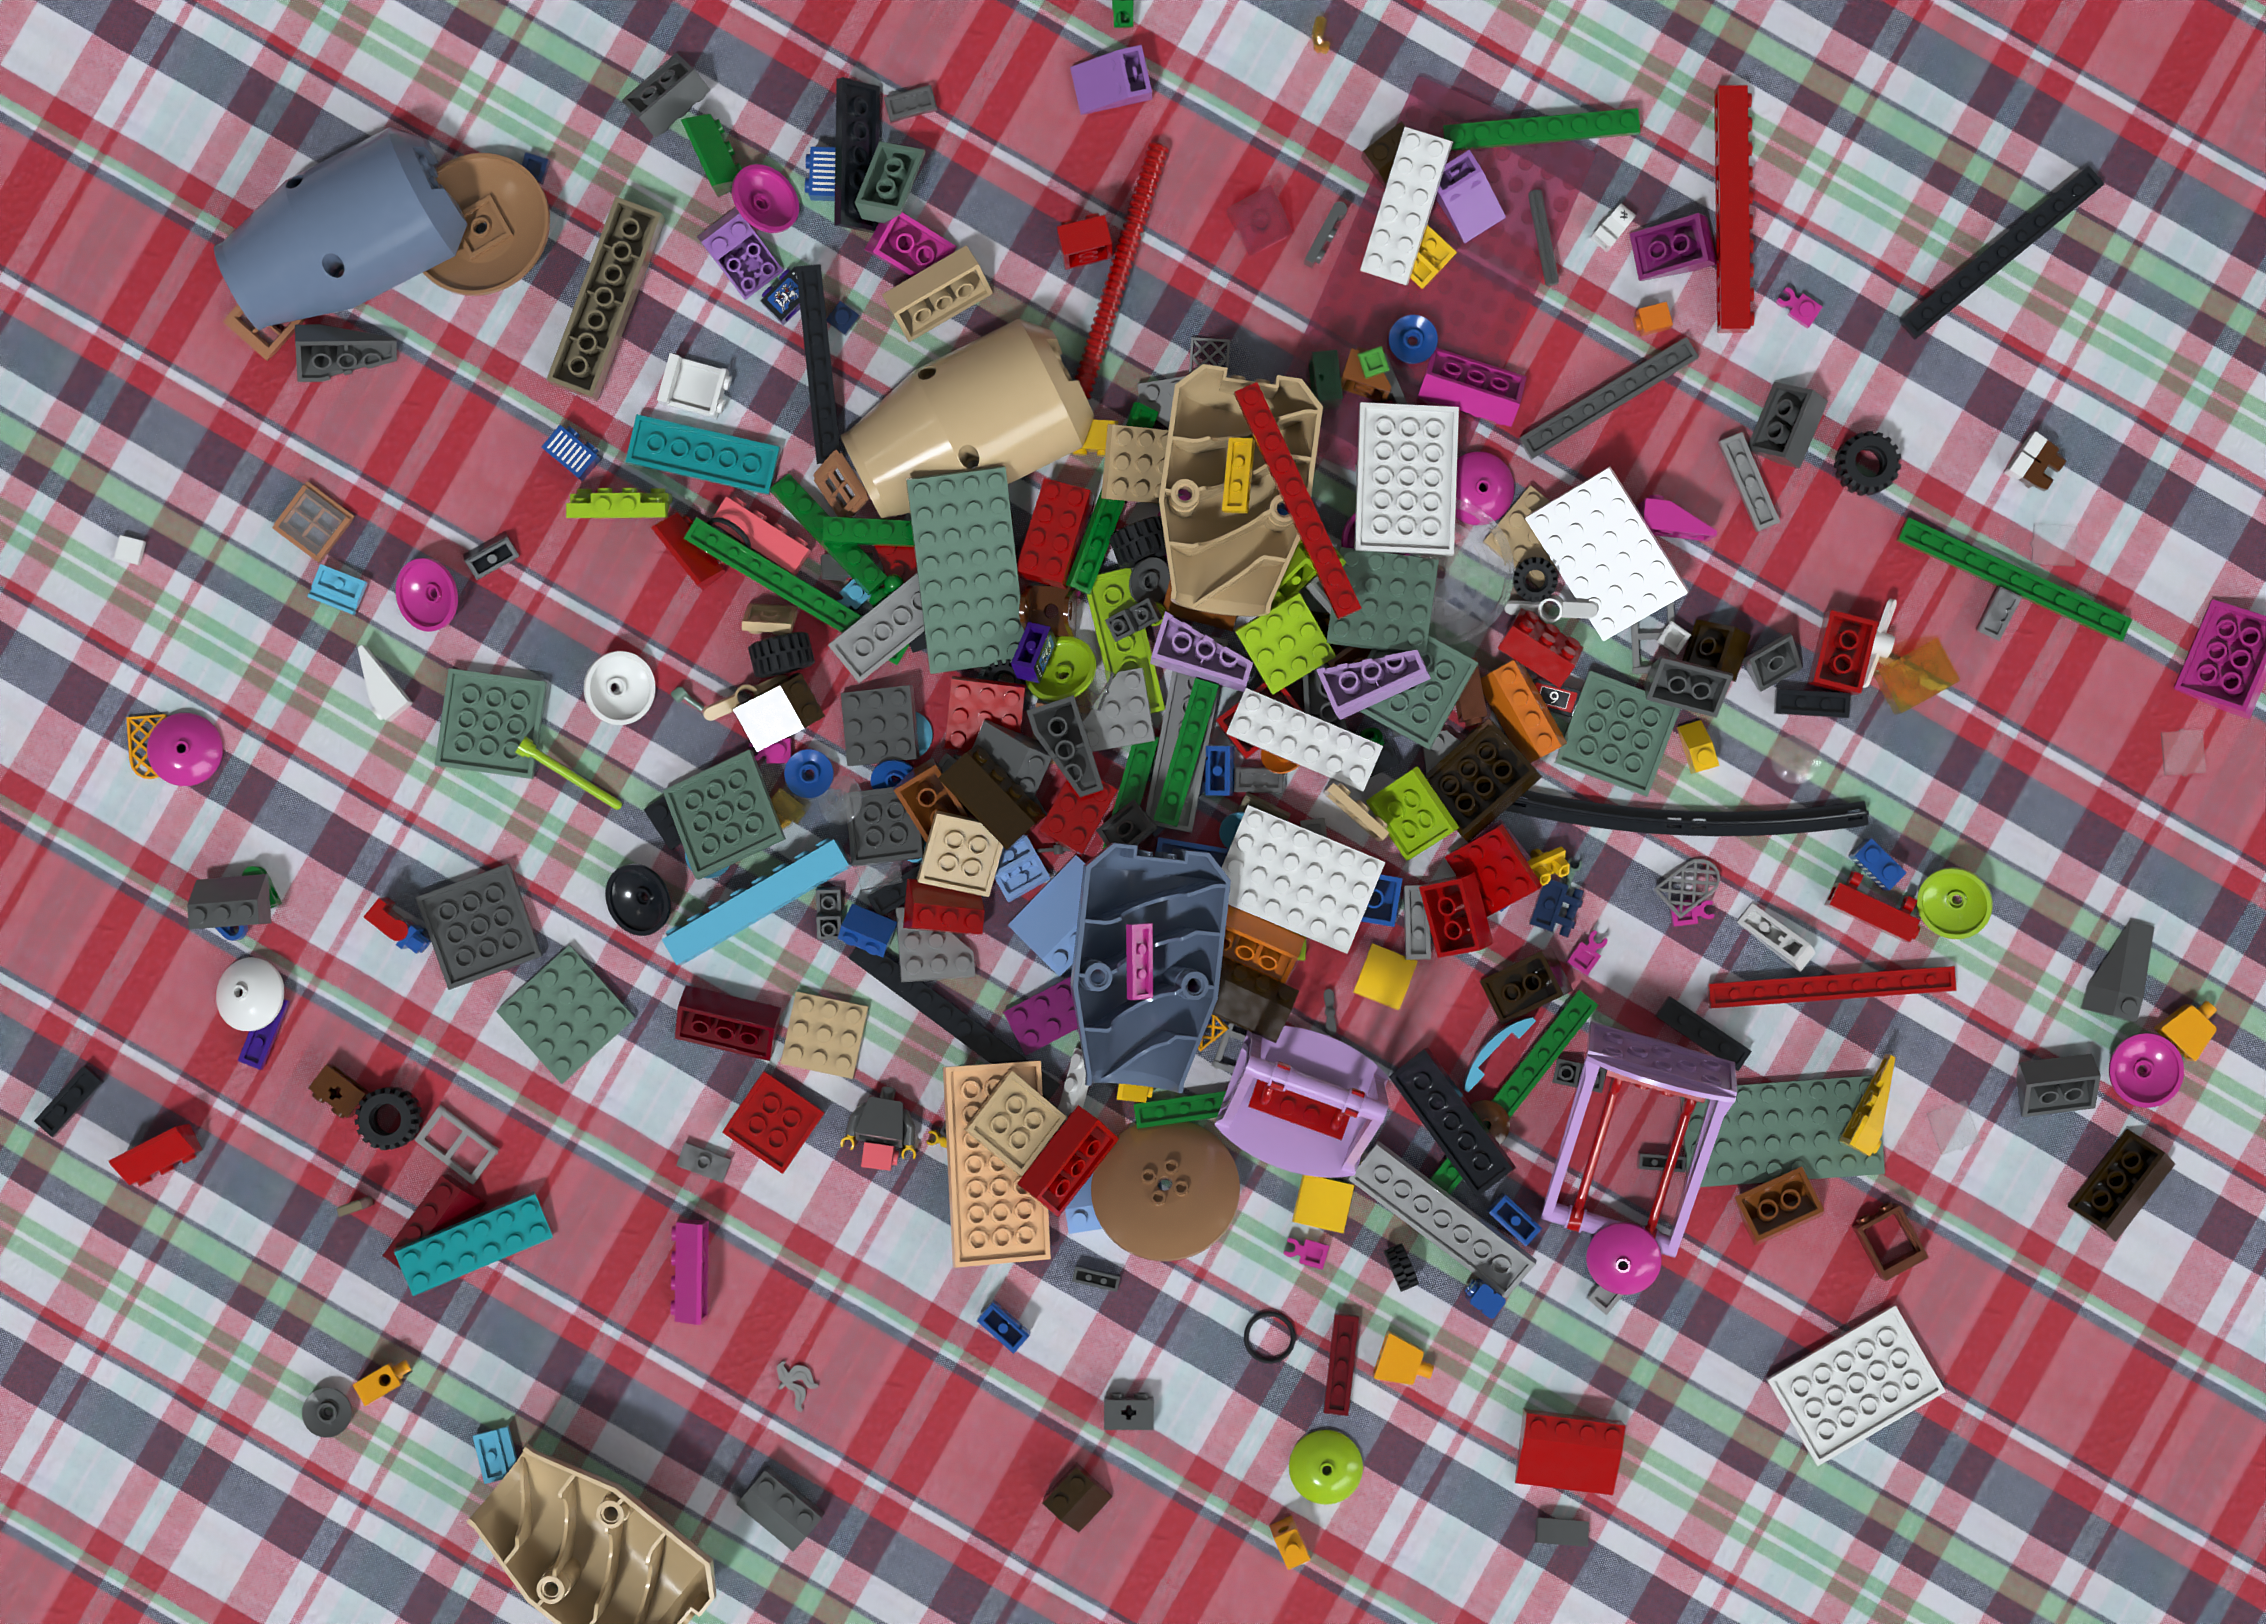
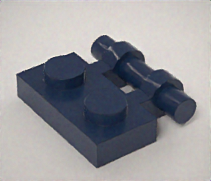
M1551 879L1548 884L1540 889L1529 924L1553 932L1556 923L1560 924L1562 927L1559 935L1568 938L1571 929L1575 927L1576 922L1574 920L1578 908L1582 907L1583 901L1581 899L1584 891L1575 888L1572 897L1566 895L1569 885ZM1563 902L1569 904L1565 918L1559 916Z

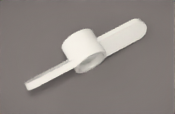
M1551 595L1542 602L1511 600L1506 602L1504 608L1505 612L1510 615H1517L1521 608L1526 611L1530 610L1537 616H1540L1545 622L1550 623L1557 621L1560 617L1592 619L1598 614L1597 606L1593 603L1564 602L1558 595ZM1546 601H1553L1558 604L1560 613L1557 616H1550L1544 611L1543 606Z
M1890 598L1879 623L1863 688L1869 686L1879 657L1887 659L1892 651L1895 636L1887 634V630L1896 608L1897 601Z

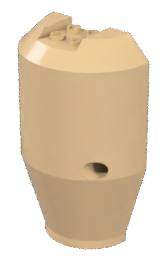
M1016 319L914 370L856 425L840 435L881 519L885 520L891 516L910 513L906 484L907 478L1005 466L1007 483L1010 484L1083 447L1094 414L1079 381H1072L1067 368L1064 367L1060 357L1062 351L1052 330Z
M1202 364L1175 384L1159 496V507L1172 587L1171 601L1189 609L1214 614L1243 617L1265 616L1270 614L1271 603L1300 537L1290 515H1280L1277 509L1287 511V508L1256 441L1248 513H1224L1222 511L1229 437L1254 439L1234 396V392L1258 382L1310 497L1323 406L1300 378L1277 375L1273 384H1270V381L1265 379H1256L1254 382L1247 381L1245 377L1232 375L1231 378H1227L1228 368ZM1178 494L1185 495L1189 500H1181Z
M529 1444L522 1450L521 1456L497 1487L467 1520V1523L475 1529L525 1600L554 1624H688L695 1614L700 1617L717 1596L713 1558L622 1485L539 1452Z

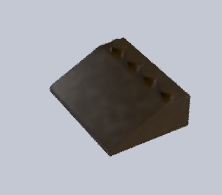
M1490 718L1424 775L1459 826L1457 832L1467 842L1475 838L1542 778L1539 772Z

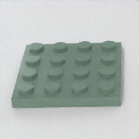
M1340 547V554L1347 562L1343 569L1362 609L1338 620L1333 608H1331L1327 643L1397 653L1418 650L1421 656H1426L1439 560L1383 552L1354 551L1352 548Z
M1428 635L1426 656L1421 657L1431 679L1359 712L1430 750L1479 663ZM1372 649L1367 659L1383 658L1386 655L1397 654V652Z
M449 668L435 766L534 779L536 760L531 756L529 758L526 756L521 757L515 751L525 736L533 740V744L538 749L548 682Z
M1589 670L1581 689L1579 701L1564 735L1567 743L1560 747L1554 763L1648 797L1680 708L1646 700L1644 690Z
M747 750L663 790L694 877L697 880L786 839L751 750Z
M571 945L567 946L496 1011L561 1084H564L636 1018Z

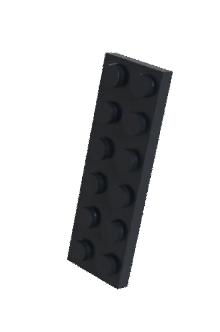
M844 77L836 79L834 225L874 233L878 222L862 219L855 201L879 143L880 86Z
M1428 1047L1424 1048L1389 1076L1476 1197L1483 1194L1516 1169V1166Z

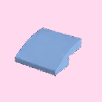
M1027 836L1008 850L1003 847L995 880L1008 903L1051 879Z

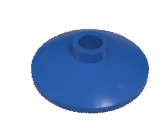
M1407 315L1400 318L1394 323L1389 333V346L1392 353L1400 361L1409 364H1418L1429 359L1435 352L1438 343V335L1434 325L1428 319L1419 315ZM1410 337L1416 338L1417 344L1410 345L1408 339Z
M806 749L795 753L788 760L785 766L784 777L788 788L797 796L816 798L830 788L834 771L830 760L823 753L817 750ZM807 770L814 771L812 779L806 778Z
M901 760L883 761L872 771L871 786L873 790L895 787L914 768Z

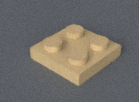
M748 603L742 619V630L752 634L773 632L775 635L792 633L797 618V606Z

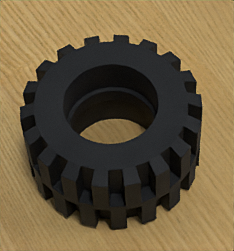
M1867 431L1866 433L1861 432L1842 444L1839 448L1840 451L1835 456L1837 462L1834 463V469L1838 470L1835 475L1837 479L1841 478L1842 482L1840 484L1842 487L1847 486L1849 488L1847 491L1850 493L1857 492L1859 496L1865 494L1870 496L1881 492L1893 484V481L1899 475L1897 472L1901 469L1902 465L1898 461L1902 458L1901 453H1896L1897 445L1890 443L1892 441L1890 437L1884 438L1882 437L1883 433L1873 434V431ZM1859 451H1870L1878 458L1880 468L1875 477L1864 476L1858 471L1855 460Z
M1161 516L1149 517L1125 526L1115 532L1109 539L1120 568H1133L1147 557L1161 558L1167 555Z
M794 632L757 641L748 647L754 675L759 678L790 673L810 667L815 663L809 635L805 632Z
M385 1087L367 1094L366 1098L360 1101L359 1105L361 1106L355 1112L358 1115V1119H355V1125H359L357 1133L364 1136L362 1140L365 1143L369 1142L371 1144L370 1147L380 1148V1150L396 1149L412 1141L415 1138L414 1135L419 1133L421 1129L419 1123L423 1122V1117H420L422 1108L417 1106L416 1103L419 1101L416 1097H411L412 1093L403 1091V1088ZM384 1104L395 1106L401 1115L400 1126L393 1133L382 1130L377 1122L378 1110Z

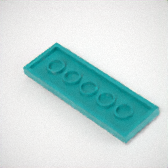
M636 414L625 462L770 496V489L781 448Z
M534 1191L394 1249V1254L412 1296H415L553 1238V1235Z

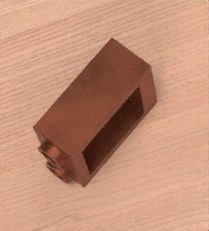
M1478 666L1455 705L1459 723L1465 722V726L1480 724L1482 719L1488 716Z
M1891 1202L1878 1208L1879 1212L1872 1216L1866 1214L1856 1220L1857 1224L1852 1226L1879 1278L1884 1281L1929 1258L1901 1205L1892 1204ZM1894 1214L1913 1250L1882 1266L1863 1230Z

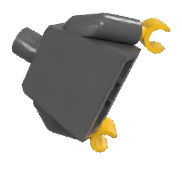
M882 1087L880 1098L869 1097L867 1103H861L850 1114L845 1131L847 1135L841 1140V1147L845 1145V1140L852 1142L850 1150L856 1147L857 1140L892 1145L902 1148L901 1156L903 1159L904 1152L907 1150L913 1152V1159H915L916 1149L913 1146L915 1144V1125L909 1111L903 1109V1103L894 1101L896 1089Z

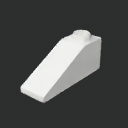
M360 645L358 652L369 701L374 706L372 711L380 720L384 719L391 722L411 706L413 702L369 648Z
M1753 903L1737 922L1800 972L1816 953L1808 942Z

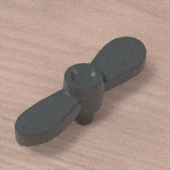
M1056 842V845H1053V847L1035 849L1036 853L1054 852V855L1064 854V851L1071 850Z
M1326 989L1323 996L1326 1005L1325 1015L1327 1016L1325 1028L1327 1034L1332 1036L1336 1033L1337 1029L1334 1019L1335 1009L1333 1008L1334 992L1331 989Z

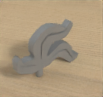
M782 1361L777 1366L778 1376L782 1382L778 1389L781 1390L786 1386L788 1389L793 1390L796 1395L795 1408L801 1412L803 1411L802 1403L806 1397V1389L793 1382L801 1379L811 1389L817 1388L819 1384L814 1383L812 1373L808 1367L795 1365L788 1372L784 1367L786 1361Z

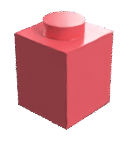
M864 1142L861 1167L891 1171L893 1165L897 1166L899 1151H896L892 1145Z

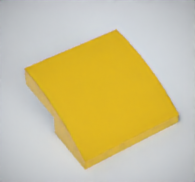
M1428 224L1410 277L1422 289L1457 254V251Z
M1372 943L1353 993L1399 1011L1418 961L1405 960V956Z
M1302 1175L1292 1222L1344 1233L1355 1185L1327 1178Z

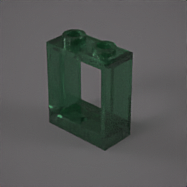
M1337 349L1312 352L1308 361L1311 392L1321 403L1323 410L1338 409L1343 400Z

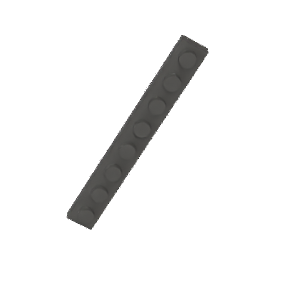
M1685 337L1528 432L1518 440L1532 460L1691 364L1699 356L1688 338Z

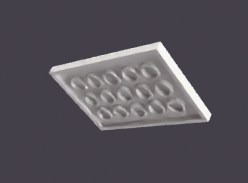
M1360 402L1354 551L1454 555L1459 407Z
M1610 466L1525 517L1579 603H1593L1597 606V616L1589 620L1603 641L1682 597L1689 591Z
M1247 805L1222 865V870L1231 880L1228 905L1348 954L1385 862Z
M1895 1305L1886 1308L1766 1378L1817 1466L1946 1392Z

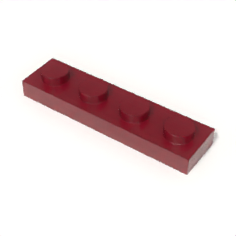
M1334 1313L1323 1413L1343 1416H1348L1359 1316Z

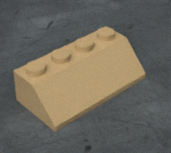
M966 245L896 287L891 288L882 296L908 342H911L990 296L993 292L978 262Z

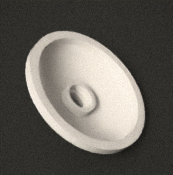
M614 651L604 654L593 662L585 676L584 697L591 712L606 723L614 725L633 723L646 714L654 700L655 680L653 673L647 663L633 653ZM613 683H615L617 686L614 692L611 690V685Z
M254 957L243 958L231 964L222 974L216 991V1003L221 1017L228 1025L241 1031H256L269 1025L280 1012L284 1000V984L278 970L270 962ZM241 989L243 990L242 996H240Z

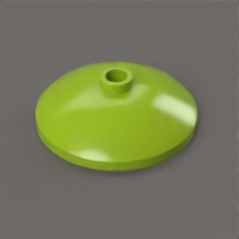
M1071 636L1056 637L1057 643L1041 682L1036 683L1025 680L1034 696L1045 702L1052 703L1073 695L1077 697L1088 688L1095 676L1096 658L1089 645L1081 639Z
M1949 867L1932 873L1921 885L1917 896V908L1922 921L1931 931L1949 939H1965L1976 935L1986 926L1993 910L1992 895L1986 883L1975 873L1963 868ZM1959 895L1962 901H1956L1954 896Z
M1324 1429L1311 1432L1301 1438L1291 1452L1289 1459L1291 1481L1296 1490L1311 1502L1324 1505L1341 1502L1356 1490L1362 1478L1363 1462L1357 1446L1349 1437L1338 1431ZM1324 1466L1331 1467L1329 1474L1322 1472Z

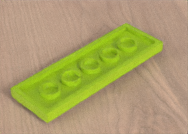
M1131 568L1097 575L1091 594H1087L1108 684L1111 683L1118 672L1143 668L1151 714L1165 711L1155 665L1150 664L1152 653L1146 628L1115 642L1105 622L1111 616L1138 604L1132 598L1129 590Z

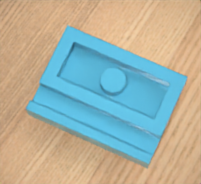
M320 564L312 583L311 591L307 597L355 615L368 582Z
M509 1426L472 1436L484 1484L502 1480L517 1461Z

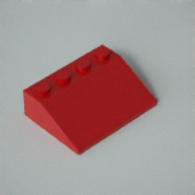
M1523 1409L1515 1483L1613 1495L1623 1451L1626 1425L1618 1420Z

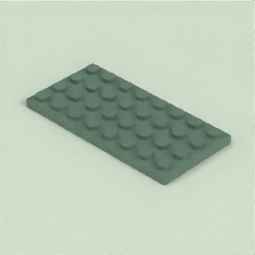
M997 466L907 478V493L930 674L990 666L992 663L998 665L997 661L1002 660V664H1005L1006 660L1011 663L1024 629L1019 619L1020 590L1006 467Z
M1874 1075L1737 1085L1735 1103H1733L1723 1118L1700 1187L1766 1183L1801 1166L1808 1179L1885 1174L1882 1136L1880 1138L1882 1141L1880 1148L1875 1154L1872 1153L1871 1156L1864 1155L1839 1141ZM1680 1097L1681 1112L1683 1108L1684 1097ZM1707 1098L1704 1103L1697 1101L1683 1140L1684 1156L1686 1157V1177L1709 1100Z

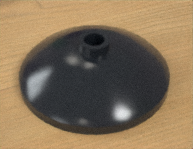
M627 864L615 870L609 877L605 890L606 904L612 918L623 930L633 935L647 936L659 931L666 924L671 911L670 895L664 881L655 871L641 864Z

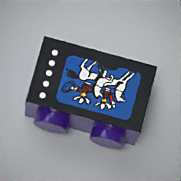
M796 267L792 270H785L779 277L780 281L774 287H768L763 292V298L760 300L762 305L783 326L800 310Z
M1031 622L1027 623L1011 662L1017 678L1036 683L1041 682L1057 643L1051 627Z

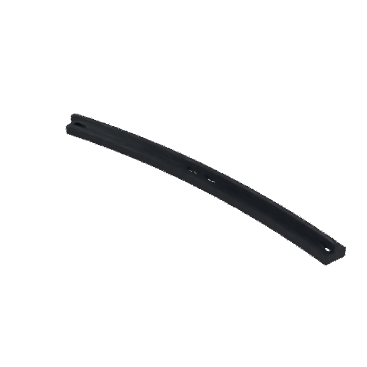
M1527 790L1521 796L1527 799L1518 798L1515 801L1516 803L1525 804V807L1512 804L1505 810L1530 817L1586 827L1679 836L1784 835L1869 825L1867 817L1869 811H1866L1865 801L1787 810L1706 812L1626 807L1569 799ZM1859 809V812L1847 813V811ZM1860 816L1861 818L1857 820L1848 821V818ZM1667 818H1681V820H1670ZM1692 819H1706L1705 821H1692ZM1667 825H1680L1681 828H1669ZM1691 826H1705V829H1694Z

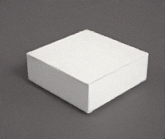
M120 535L114 559L140 566L146 542Z
M1669 621L1656 642L1673 654L1678 655L1691 634L1674 622Z

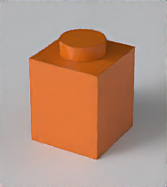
M1667 301L1640 308L1635 312L1633 325L1635 330L1640 332L1641 337L1669 330L1673 326Z

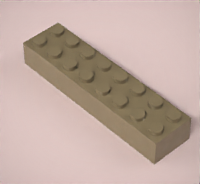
M615 196L546 380L551 385L598 401L666 219L662 213Z

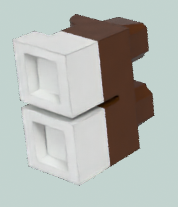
M2035 431L2027 437L2004 474L2018 479L2027 488L2034 486L2037 489L2046 491L2054 480L2044 473L2046 468L2049 467L2055 472H2059L2067 460L2057 453L2060 448Z

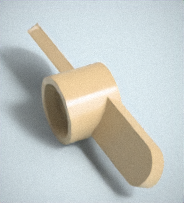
M779 675L755 686L742 685L736 690L734 695L706 706L703 709V716L705 719L712 721L733 712V708L740 705L737 697L741 690L748 689L756 696L788 676Z

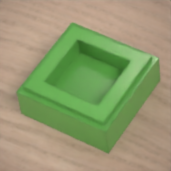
M1382 346L1357 355L1365 379L1390 370Z

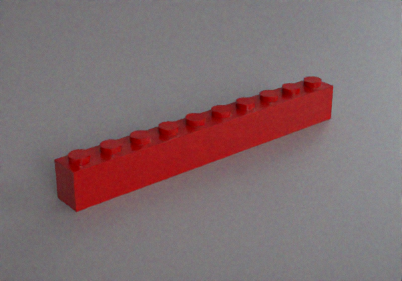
M1718 85L1714 91L1717 333H1747L1751 326H1754L1755 319L1754 311H1750V302L1754 301V287H1750V278H1753L1754 264L1750 263V253H1753L1754 241L1753 238H1750V229L1753 228V214H1749V205L1753 203V191L1749 190V180H1752L1753 167L1749 166V156H1752L1753 146L1752 141H1748V132L1752 130V117H1748V108H1751L1752 94L1748 93V85Z

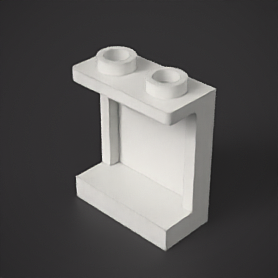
M670 353L657 401L662 405L717 419L718 413L722 414L724 410L725 400L722 398L724 391H728L730 388L732 376H729L730 372L726 368L712 367L683 359L679 355Z

